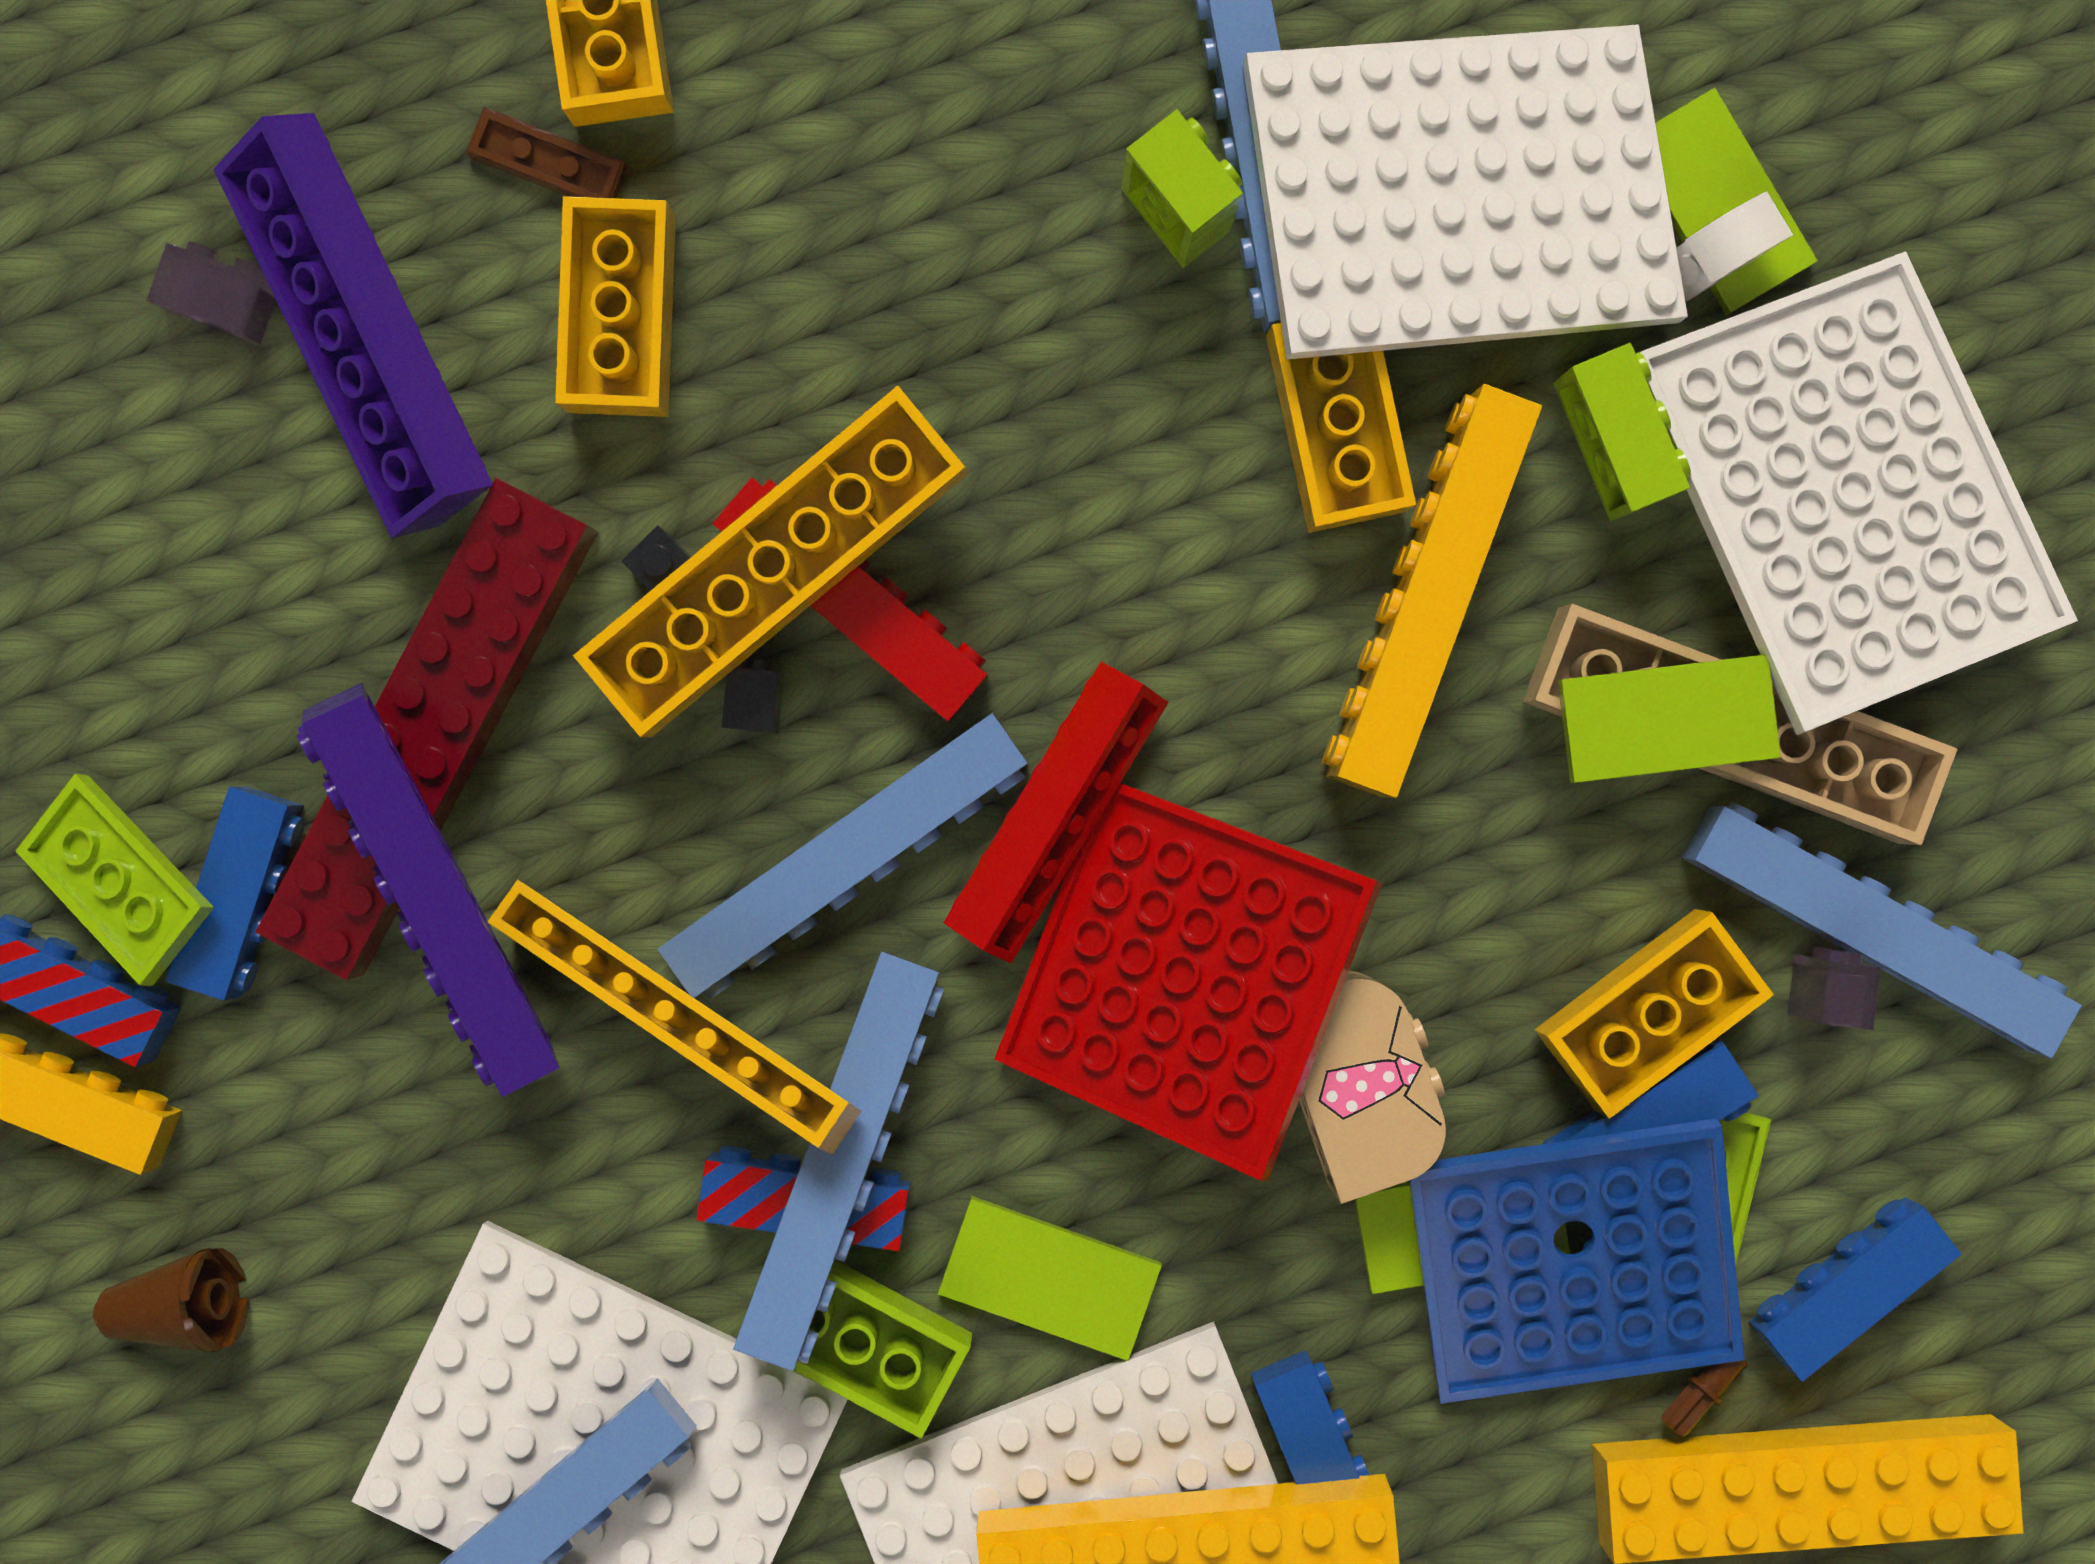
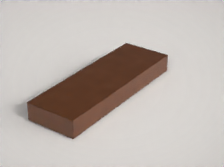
M483 107L465 153L470 159L567 197L616 198L628 169V165L622 160L487 107Z

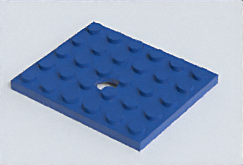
M1717 1118L1439 1159L1425 1173L1409 1180L1435 1379L1441 1404L1745 1360L1723 1130ZM1581 1221L1591 1227L1592 1237L1585 1242L1581 1252L1574 1254L1561 1252L1554 1245L1555 1232L1564 1223Z

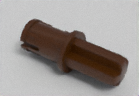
M1742 1360L1707 1365L1696 1376L1690 1374L1687 1377L1690 1383L1662 1414L1661 1419L1664 1424L1678 1436H1686L1714 1403L1718 1406L1722 1403L1719 1397L1737 1376L1749 1366L1748 1363Z

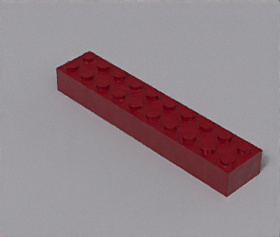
M497 477L493 481V486L490 487L375 704L378 714L440 831L599 533L590 526ZM327 795L255 933L342 979L349 980L365 975L400 907L397 902L388 906L383 899L374 880L376 874L373 867L377 864L373 856L371 855L363 859L348 832L351 829L348 823L352 819L347 808L337 812Z

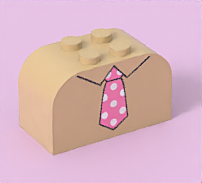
M1349 971L1299 1099L1327 1184L1341 1204L1422 1175L1438 1159L1446 1136L1445 1119L1438 1100L1446 1096L1445 1090L1436 1068H1430L1427 1061L1424 1060L1421 1050L1429 1048L1420 1020L1418 1018L1413 1020L1402 1000L1391 989L1373 978L1355 971Z

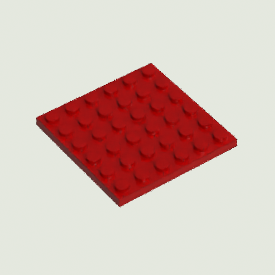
M1120 783L1064 876L994 1060L1257 1180L1268 1181L1383 883Z

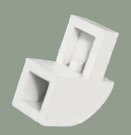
M1767 191L1713 221L1687 238L1683 244L1676 248L1686 302L1793 236Z

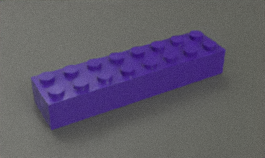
M301 113L262 116L213 170L391 539L439 527L492 487L493 483L315 114Z
M363 683L304 709L302 726L298 727L299 734H297V738L312 764L319 760L322 761L327 773L323 774L325 779L323 786L337 812L347 808L352 819L348 821L351 828L348 830L350 837L363 859L371 855L373 856L377 864L373 867L376 874L374 877L375 883L388 906L397 902L401 908V911L397 912L401 921L399 927L413 952L420 948L423 949L425 956L421 958L425 965V969H423L425 976L437 997L447 994L449 1000L445 1003L450 1012L448 1018L460 1041L464 1042L471 1039L473 1044L469 1045L474 1057L472 1062L485 1087L495 1083L500 1095L504 1097L560 1068L549 1036Z

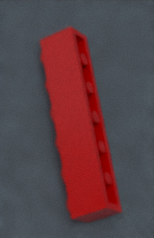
M751 477L712 524L722 532L777 485L768 479L762 486ZM867 560L863 561L810 606L950 723L988 678V675L981 669L986 660L965 642L956 649L942 637L948 629L925 609L917 616L903 604L909 596L887 577L880 584L864 571L870 563Z
M1101 661L1092 677L1086 682L1083 692L1068 717L1060 725L1056 737L1042 760L1034 768L1031 778L1018 800L1008 811L1004 823L989 848L982 854L978 866L963 891L955 899L952 909L943 923L983 951L1011 964L1169 702L1146 685Z

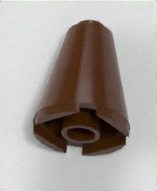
M202 1249L106 1288L100 1294L94 1306L93 1319L100 1332L109 1339L208 1353L221 1351L222 1348L234 1345L245 1328L249 1309L248 1298H240L238 1282L246 1281L244 1271L236 1257L226 1249Z

